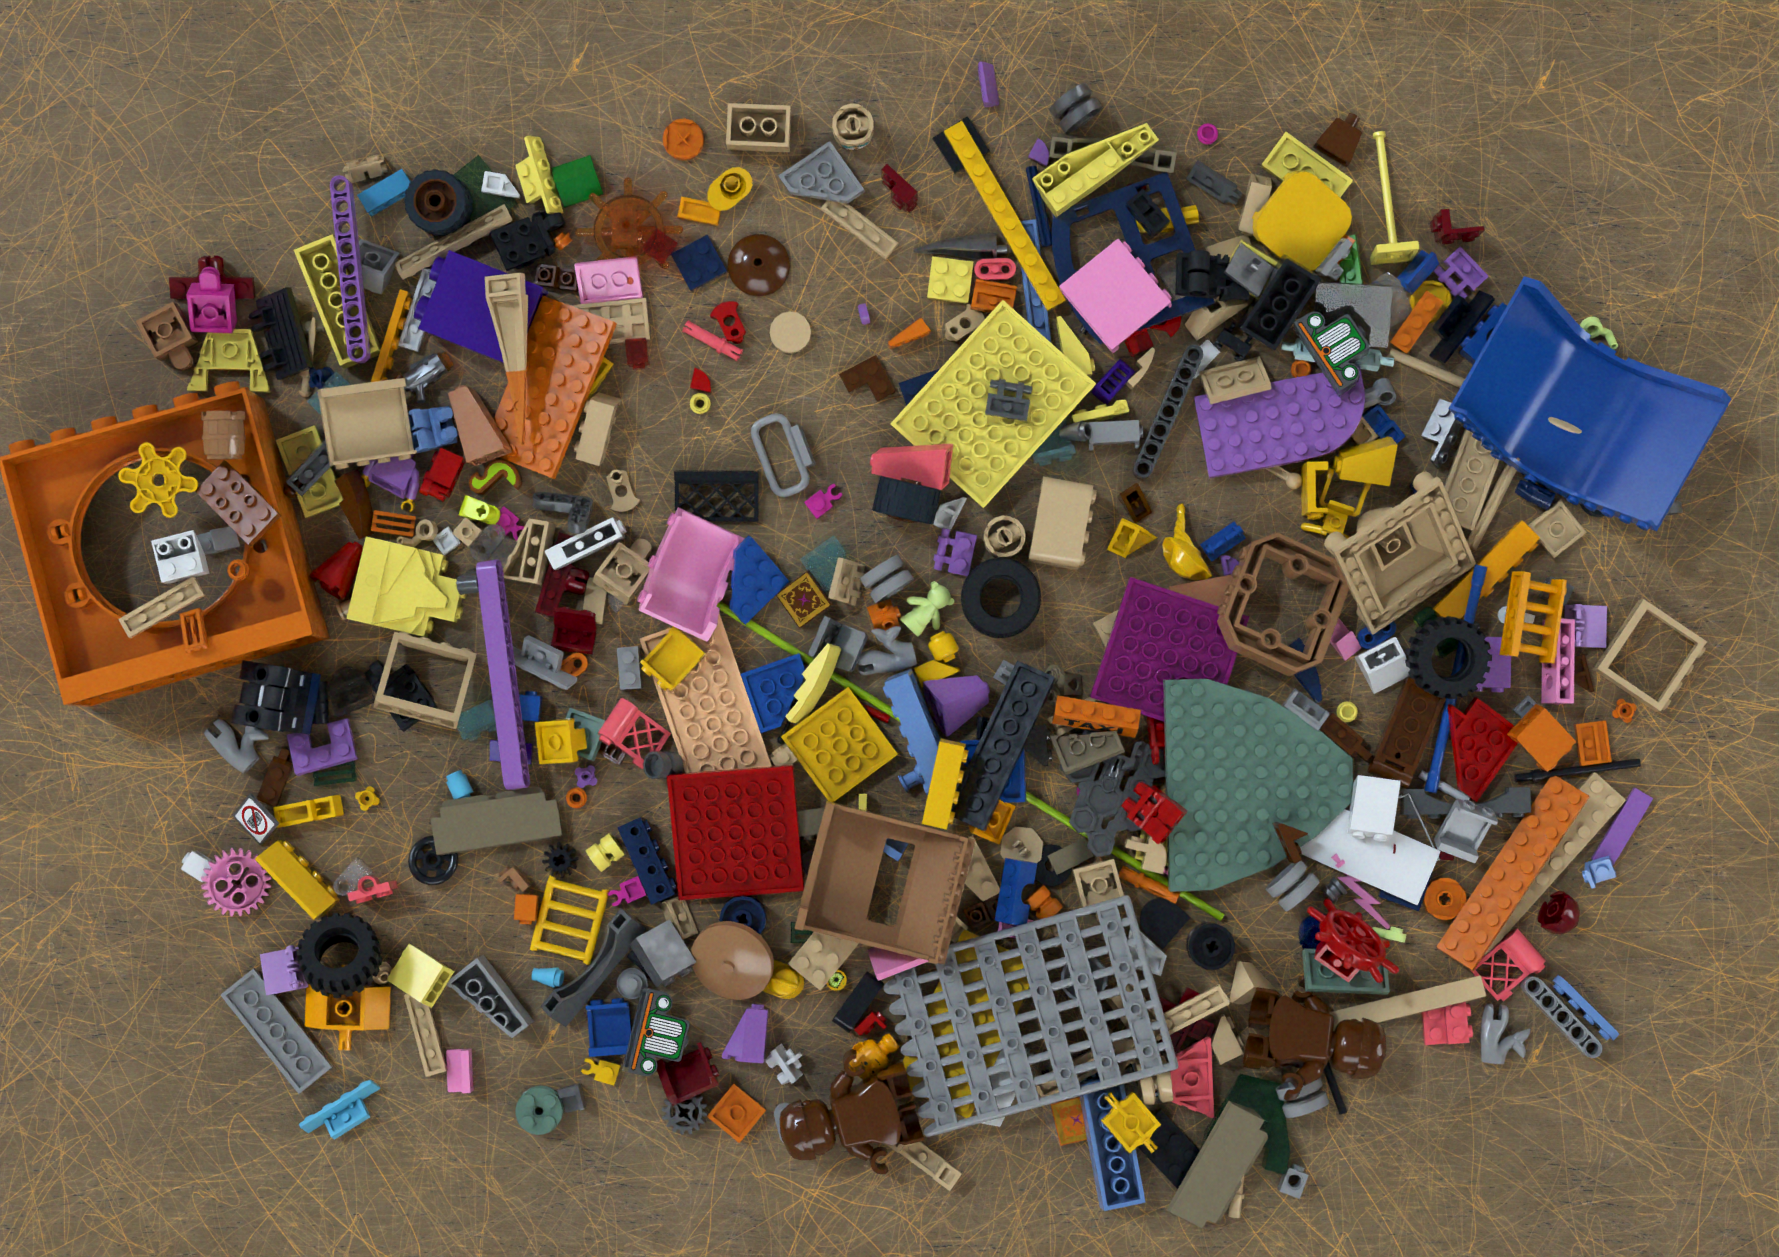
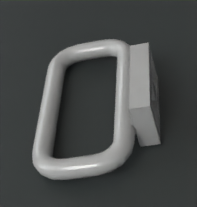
M778 413L770 414L757 420L751 428V438L773 493L779 497H789L806 489L810 480L807 467L814 466L816 463L802 426L795 425L791 427L787 417ZM773 422L781 423L802 478L799 484L787 489H781L778 486L759 436L760 428Z

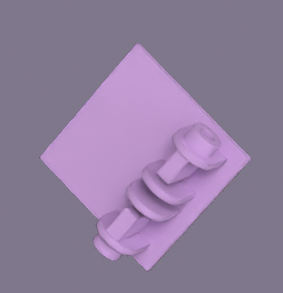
M1565 605L1564 619H1575V647L1606 648L1607 606Z
M292 945L287 946L284 950L260 954L266 996L308 988V983L298 964V947Z

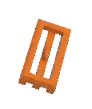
M374 510L371 531L413 537L416 516ZM377 515L411 520V524L377 519ZM376 523L410 528L409 532L378 528Z
M197 608L179 613L186 653H192V650L199 651L202 647L204 649L208 648L202 610ZM195 614H196V616H197L198 629H199V635H200V641H201V642L198 641L197 628H196V622H195V616H194ZM188 616L190 619L191 632L193 638V644L191 645L186 617Z

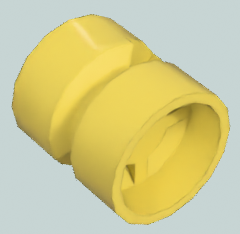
M611 833L600 839V844L595 843L586 850L591 861L601 872L611 865L612 860L617 861L625 855L624 850Z

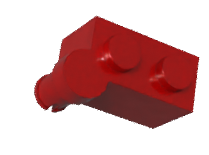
M440 448L432 457L431 462H433L431 470L426 471L419 493L425 496L430 495L444 502L447 497H450L466 463V459Z

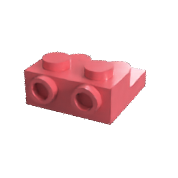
M1463 1002L1421 1013L1424 1045L1470 1043L1469 1038L1473 1037L1472 1026L1468 1025L1467 1017L1471 1016L1470 1004Z

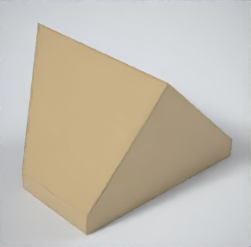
M1237 961L1229 999L1230 1003L1246 1004L1252 1001L1257 987L1276 990L1252 963Z

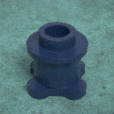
M313 367L309 369V386L311 388L317 387L320 390L334 385L336 375L332 368L324 367L323 369L316 370Z

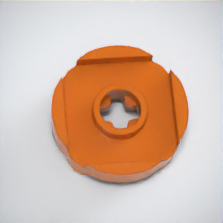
M1438 878L1430 881L1423 898L1425 910L1433 917L1441 920H1451L1456 917L1466 903V893L1462 886L1450 878ZM1443 893H1447V897H1450V901L1445 902V905H1442V901L1439 900Z

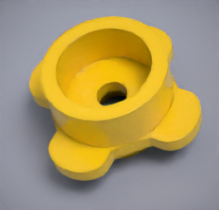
M371 786L355 794V798L358 800L363 811H367L369 807L377 806L380 803V799L374 793L375 789Z

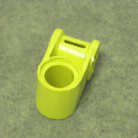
M465 495L458 515L473 521L477 520L493 525L499 521L501 514L497 507Z

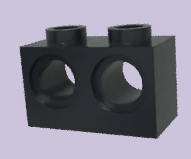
M1144 189L1126 203L1125 207L1151 238H1154L1169 225L1170 220Z

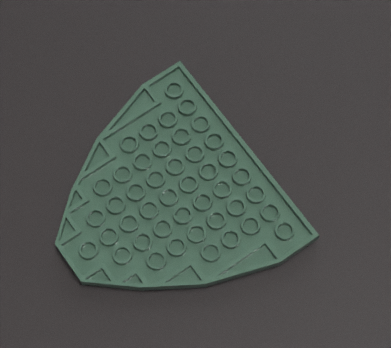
M1209 679L1163 680L1166 795L1188 810L1167 837L1168 891L1213 890L1273 867L1286 858V854L1272 823L1279 822L1308 833L1294 840V843L1297 842L1302 847L1324 830L1351 803L1353 792V758L1323 732L1314 729L1299 718L1298 715L1268 697Z

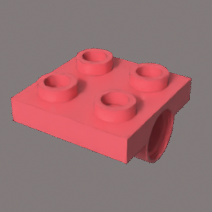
M368 875L358 881L357 891L349 892L347 895L349 901L356 900V904L373 900L372 895L375 894L377 898L393 894L392 890L398 887L396 880L380 884L376 876ZM367 879L373 881L374 886L365 888L364 883Z

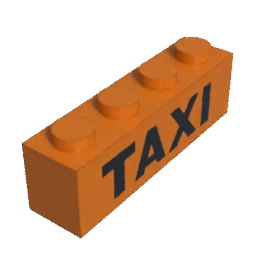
M1057 695L1052 724L1098 732L1117 731L1118 735L1135 738L1139 728L1141 710Z

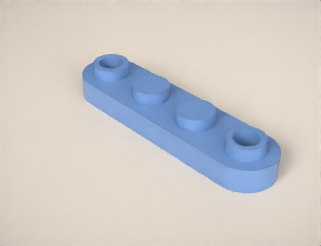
M1559 975L1552 980L1555 984L1553 989L1561 996L1565 994L1570 999L1568 1001L1569 1005L1576 1011L1580 1009L1585 1014L1583 1018L1590 1025L1595 1024L1600 1029L1598 1033L1605 1040L1611 1039L1614 1041L1619 1036V1033L1566 980Z

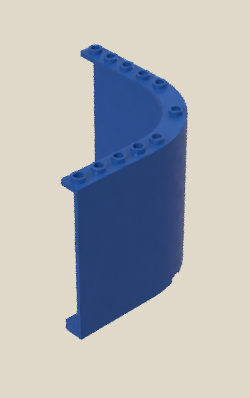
M1524 276L1448 409L1454 414V418L1464 424L1463 428L1473 433V438L1481 441L1483 448L1491 451L1490 455L1514 467L1515 470L1525 476L1524 479L1532 484L1538 483L1566 497V500L1574 505L1580 503L1590 511L1595 512V510H1599L1609 518L1615 516L1623 523L1630 524L1632 522L1642 530L1648 531V529L1657 532L1732 399L1723 389L1645 365L1629 357L1627 360L1619 358L1615 355V350L1602 342L1596 344L1591 341V335L1572 318L1541 281ZM1554 417L1578 427L1582 433L1563 430L1550 423L1548 418Z

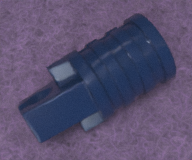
M1520 480L1515 489L1517 495L1545 510L1549 509L1555 497V493L1524 480Z

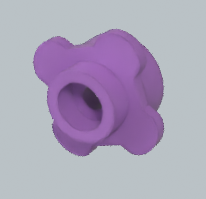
M589 765L583 769L580 767L576 768L575 775L578 778V787L583 788L585 785L594 786L597 784L594 766Z

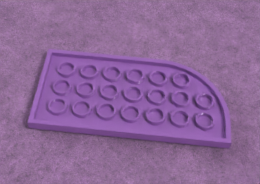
M1357 366L1359 369L1357 385L1339 397L1323 373L1271 382L1270 390L1214 404L1209 403L1206 394L1195 396V407L1209 479L1313 460L1339 449L1354 434L1363 414L1365 391L1360 366Z

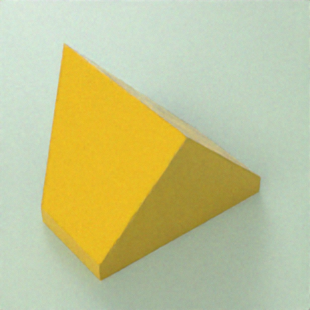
M1122 518L1107 550L1126 558L1127 555L1158 537L1143 527Z

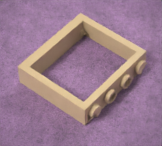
M1638 600L1592 670L1653 711L1658 712L1665 710L1671 702L1669 698L1673 692L1676 693L1683 684L1681 680L1693 670V662L1696 658H1700L1706 650L1704 646L1707 641L1646 600ZM1646 611L1695 643L1658 701L1608 669Z
M394 632L373 708L456 729L477 653H473L468 648H454L452 645L444 642L440 644L435 643L426 637H413L407 632ZM397 645L467 662L454 713L384 695Z

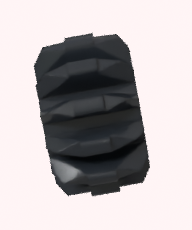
M558 842L557 850L553 845H550L549 849L552 853L544 852V855L549 857V859L542 860V863L550 864V866L545 868L546 872L554 869L551 876L555 877L559 871V877L564 878V870L568 875H571L572 871L569 867L577 869V865L573 864L572 861L579 860V857L571 856L576 852L575 849L568 852L570 844H565L562 849L561 842ZM563 855L565 857L563 859L566 861L558 865L556 857Z

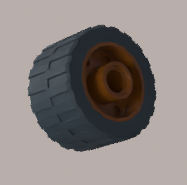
M438 169L427 170L422 174H418L409 183V187L405 192V210L410 220L423 231L434 236H446L456 232L469 222L473 211V199L466 185L453 174Z
M881 476L872 510L886 514L895 520L932 525L934 524L941 490L922 486L919 481L902 477L901 480Z

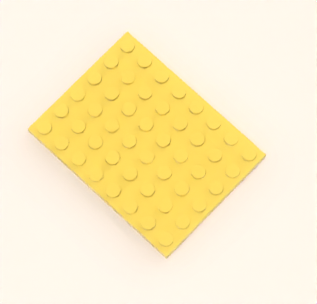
M1002 300L890 425L913 446L953 444L950 479L984 509L1092 390L1096 383ZM991 379L998 381L999 379H1005L1006 382L1017 384L1018 382H1023L1024 385L1032 386L1031 394L1023 393L1022 399L1030 400L1027 422L985 415L988 393L997 394L998 389L990 388ZM1004 390L1003 395L1016 397V392Z

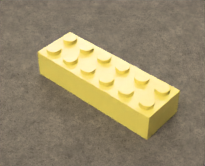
M332 234L297 248L294 252L339 365L346 369L358 363L352 361L347 354L336 240ZM346 268V274L351 275V272ZM351 286L349 288V296H353L354 294H356V286ZM353 307L351 309V317L358 315L359 308ZM366 311L371 359L380 354L381 346ZM357 327L353 330L352 335L354 338L360 336L361 328ZM362 348L355 351V358L359 359L363 356Z

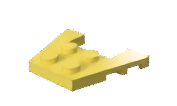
M234 329L233 333L207 332L200 351L199 360L193 370L191 382L187 386V391L208 392L209 370L250 371V391L270 393L268 380L251 329Z

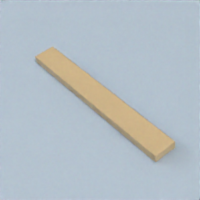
M1480 975L1332 1011L1330 1014L1334 1016L1333 1031H1335L1336 1026L1342 1020L1357 1019L1361 1021L1362 1018H1366L1380 1023L1486 997Z

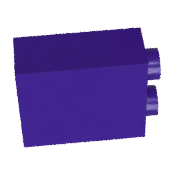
M450 250L446 259L438 256L429 274V279L436 282L431 297L422 295L415 308L414 319L421 321L418 329L504 364L486 300L485 277L508 273ZM525 280L526 295H528V334L542 296L547 297L548 291Z

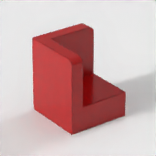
M1148 328L1137 331L1124 340L1131 357L1154 346L1147 332Z

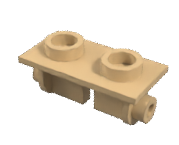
M373 155L367 157V161L359 162L358 160L347 162V166H344L342 171H348L345 177L351 183L366 180L364 173L368 171L370 178L383 176L384 173L388 172L386 164L382 165L381 163L384 162L385 157Z

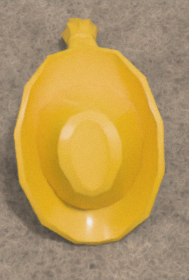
M1181 503L1177 506L1174 538L1165 537L1162 543L1163 555L1169 567L1180 577L1194 581L1209 579L1212 577L1209 567L1203 560L1200 551L1193 545L1190 537L1185 533L1186 510L1184 504Z

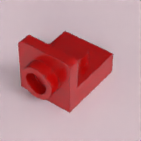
M871 1010L854 1027V1030L860 1036L863 1033L867 1035L875 1027L873 1024L875 1021L885 1029L887 1025L884 1022L887 1019L879 1011L875 1013Z

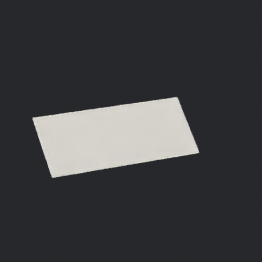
M1346 809L1316 837L1300 847L1302 855L1415 905H1418L1441 852L1394 830L1392 837L1386 841H1376L1374 837L1365 836L1363 839L1354 838L1353 834H1347L1350 811ZM1394 844H1396V852H1395V854H1393V846H1394ZM1336 853L1340 861H1345V864L1339 868L1335 866L1337 862L1331 858Z

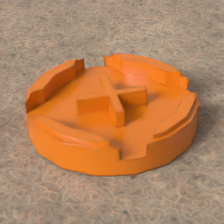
M686 118L674 120L666 127L662 137L667 153L674 159L681 161L691 160L698 156L704 145V135L701 128L693 120Z

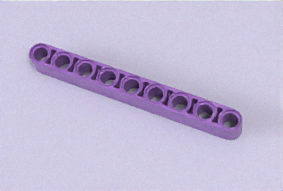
M338 175L330 181V193L347 354L352 361L364 364L369 361L371 353L352 183L344 176ZM340 182L346 183V187L343 191L337 190V186ZM342 203H348V208L345 212L339 211ZM349 223L350 230L347 233H342V226ZM352 244V251L349 254H344V247ZM354 265V272L351 275H347L346 268ZM351 286H356V294H354L353 296H349V288ZM353 307H358V315L355 317H351V309ZM360 327V336L354 338L352 335L353 330ZM362 348L363 356L356 359L355 351Z

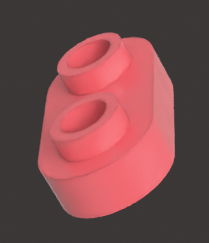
M1009 258L981 259L974 267L975 276L978 279L987 281L1009 280L1016 272V265ZM1006 266L1009 268V272L1003 273L1001 268ZM986 267L988 273H981V268Z

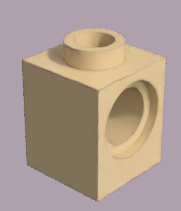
M465 517L452 534L468 547L473 548L485 532Z

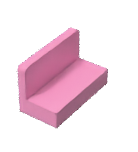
M472 1048L447 1050L448 1092L471 1093L474 1091Z

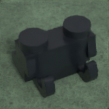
M1232 322L1228 329L1224 327L1213 346L1221 349L1223 345L1220 342L1241 355H1236L1234 358L1239 362L1243 361L1251 349L1252 344L1249 342L1253 337L1249 335L1245 342L1232 335L1231 332L1236 323Z

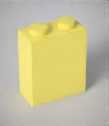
M408 944L397 964L391 970L387 981L420 1003L432 1008L455 971L423 950Z

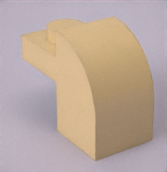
M1149 835L1147 843H1143V838L1132 836L1131 840H1125L1124 847L1144 852L1141 869L1163 874L1166 863V851L1162 843L1158 845Z

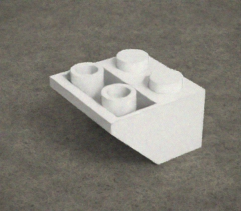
M194 530L151 541L161 583L171 584L187 580L193 576L198 577L210 574L205 553Z
M1396 637L1390 638L1355 656L1373 694L1410 676L1408 673L1410 668L1406 667L1405 660H1407L1406 655Z

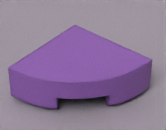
M1038 138L1028 158L1047 167L1049 152L1045 143Z
M1220 556L1223 575H1231L1235 566L1239 565V561L1231 556Z

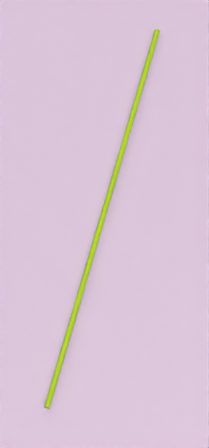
M722 601L717 604L716 607L720 608V611L743 624L729 609L730 606ZM750 620L745 625L791 655L800 653L803 662L807 665H810L814 660L756 622ZM833 671L831 680L844 688L849 687L855 695L900 722L898 717H894L891 706ZM1026 791V801L1075 831L1069 823L1070 818ZM1085 832L1079 833V834H1081L1082 836H1084L1085 838L1088 839V837H1087V835H1086ZM1113 846L1111 854L1140 872L1145 873L1151 879L1168 886V879L1156 872L1141 869L1142 862ZM1180 891V897L1217 920L1221 921L1224 917V913L1190 892Z

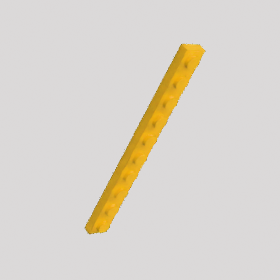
M963 121L944 130V134L1046 311L1065 302L1063 294Z

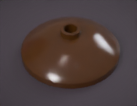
M764 234L744 237L735 244L728 258V273L733 284L740 291L751 296H767L776 292L783 286L790 271L789 256L784 246L775 238ZM760 259L762 264L756 266L754 264L755 260Z

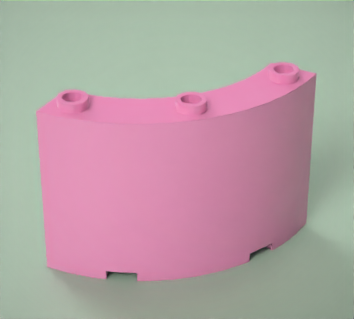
M678 507L676 512L671 513L667 520L669 526L656 555H652L649 560L648 567L650 570L637 602H640L639 611L708 642L718 622L720 608L716 606L723 599L728 582L726 580L729 575L728 573L730 570H734L733 550L745 538Z

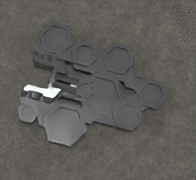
M1084 729L1082 735H1088L1098 731ZM1144 741L1135 742L1129 757L1119 754L1102 761L1104 766L1097 781L1093 780L1100 762L1065 775L1060 764L1059 769L1072 784L1079 783L1078 788L1080 789L1069 823L1077 833H1086L1089 839L1087 848L1095 857L1111 855L1117 831L1128 830V832L1143 830L1126 817L1128 813L1121 805L1128 797H1131L1136 802L1139 801L1141 797L1133 791L1139 782L1142 781L1149 786H1153L1152 782L1154 779L1166 777L1164 751L1162 749H1159V764L1153 765L1151 758L1152 749H1150V746ZM1116 761H1118L1115 770L1113 771L1114 765ZM1136 770L1134 776L1128 777L1122 792L1119 786L1124 772ZM1115 816L1114 820L1108 822L1106 829L1101 828L1104 818Z

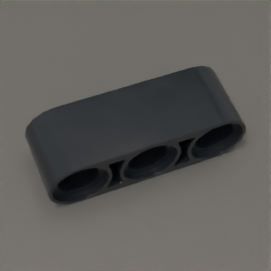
M867 971L834 1016L832 1022L850 1033L884 983L881 980L878 981L874 975Z

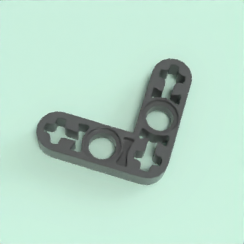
M537 492L533 494V507L538 510L570 513L568 517V531L574 534H581L587 530L593 512V500L586 496Z

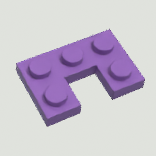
M348 718L327 724L331 744L312 748L309 734L292 733L287 735L296 776L358 759Z

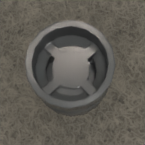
M649 752L644 759V772L651 779H667L668 774L682 773L683 760L676 752Z

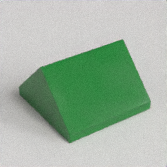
M591 155L551 168L564 208L604 195Z

